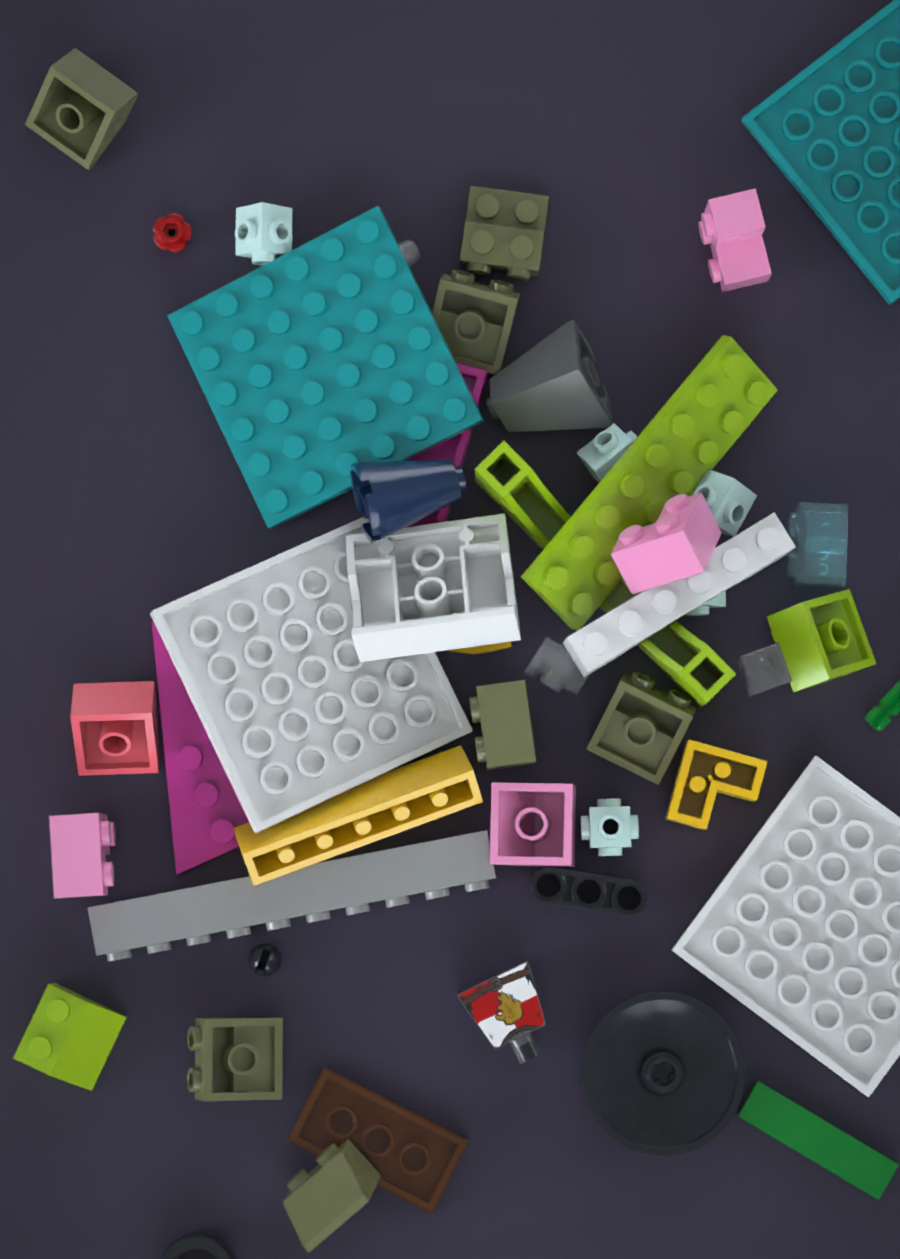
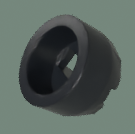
M260 944L250 952L249 966L259 976H270L280 968L281 954L273 945ZM263 950L271 952L265 971L258 969Z

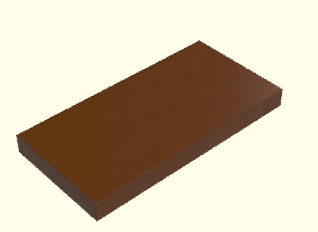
M325 1066L288 1138V1141L317 1156L334 1143L337 1147H340L349 1139L381 1174L376 1186L433 1214L469 1139Z

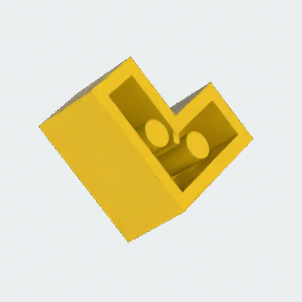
M687 740L665 820L705 830L708 827L717 792L750 802L757 801L768 761L697 741Z

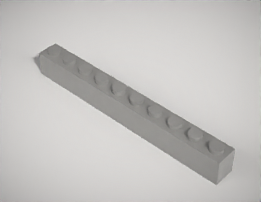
M487 830L315 863L253 886L250 876L88 907L96 956L107 954L108 962L130 958L132 957L131 949L145 946L147 947L148 954L172 950L170 942L181 939L187 940V946L211 942L210 934L226 931L228 939L251 934L250 926L266 923L267 931L290 927V918L306 915L307 923L331 919L329 911L341 908L346 909L347 915L371 911L369 903L385 900L386 908L409 904V895L425 892L426 900L450 896L449 887L465 885L466 892L490 888L488 880L496 879L494 864H490V843Z

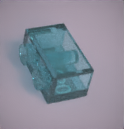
M800 502L796 512H790L789 536L796 537L795 552L788 554L787 576H794V586L843 588L846 585L849 504Z

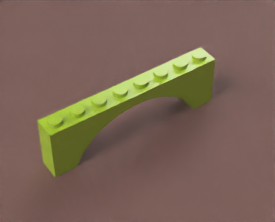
M505 441L475 468V483L542 550L570 519L571 516L548 491L533 469ZM622 578L599 607L607 614L641 592L632 595L625 580ZM677 621L672 622L637 644L685 694L691 697L692 701L699 708H702L736 675L706 643L690 633Z

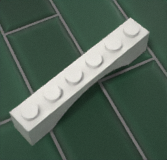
M774 512L716 547L704 572L641 592L567 637L563 645L582 676L586 677L672 622L786 556L796 546Z

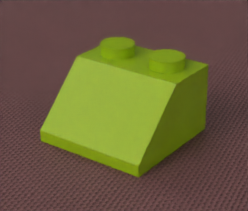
M850 589L801 602L767 616L772 638L776 642L785 667V674L790 681L793 692L810 688L877 664Z
M55 982L49 983L13 1059L49 1076L92 1091L127 1016Z

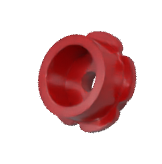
M170 213L165 218L160 217L153 226V231L155 232L154 242L162 250L179 252L186 247L187 242L192 236L190 224L185 223L184 217L176 213ZM170 229H174L176 231L174 236H170L168 234V231Z

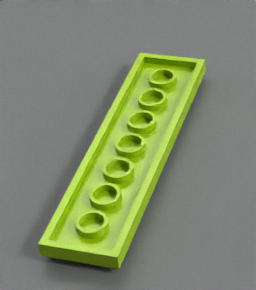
M721 336L521 576L571 629L580 630L623 578L611 555L620 533L634 525L645 527L656 523L664 508V504L672 497L679 494H686L687 497L691 496L697 489L706 470H712L778 391L731 336Z

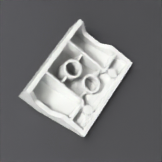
M505 513L405 527L380 541L372 543L368 540L365 533L345 536L347 571L354 619V628H351V633L359 662L521 640Z

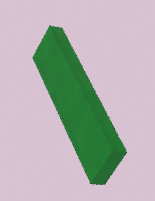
M756 1081L737 1114L741 1119L878 1200L899 1164L759 1081Z

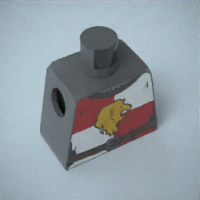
M527 960L457 994L463 1006L494 1049L510 1043L520 1064L542 1054L532 1031L545 1026L546 1022Z

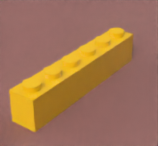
M460 745L386 772L256 834L250 823L235 827L233 831L253 886L482 803L483 800L474 770Z

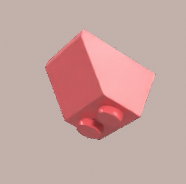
M154 681L74 684L70 718L78 775L159 773L158 709Z

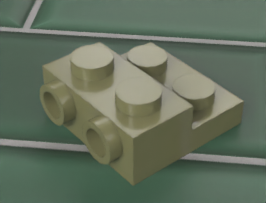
M470 186L460 267H467V272L480 276H489L491 271L505 272L507 278L518 281H529L530 276L538 277L549 196Z
M454 269L451 275L443 274L439 282L432 314L456 363L485 370L487 373L496 375L501 371L520 293L513 292L514 285L501 280L493 279L490 281V285L474 282L475 275L462 270Z
M634 671L632 675L624 672L588 744L587 750L659 785L694 717L697 707L690 704L692 701L691 697L682 691L670 689L669 693H666L654 687L656 681L643 672Z
M195 1018V1026L189 1028L187 1037L189 1050L195 1051V1067L189 1068L187 1074L188 1089L190 1092H195V1100H282L283 1018Z

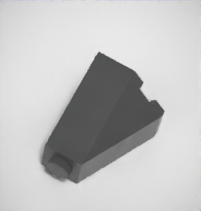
M575 320L566 322L489 379L490 397L486 398L489 412L495 420H501L508 432L606 428L612 425L608 393L605 385H600L594 366L596 360L592 349Z

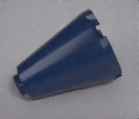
M451 460L370 461L351 464L353 470L350 471L355 504L357 511H361L363 517L369 520V522L363 523L362 527L371 543L380 541L460 500L461 491L466 490L463 470L460 466L454 467Z

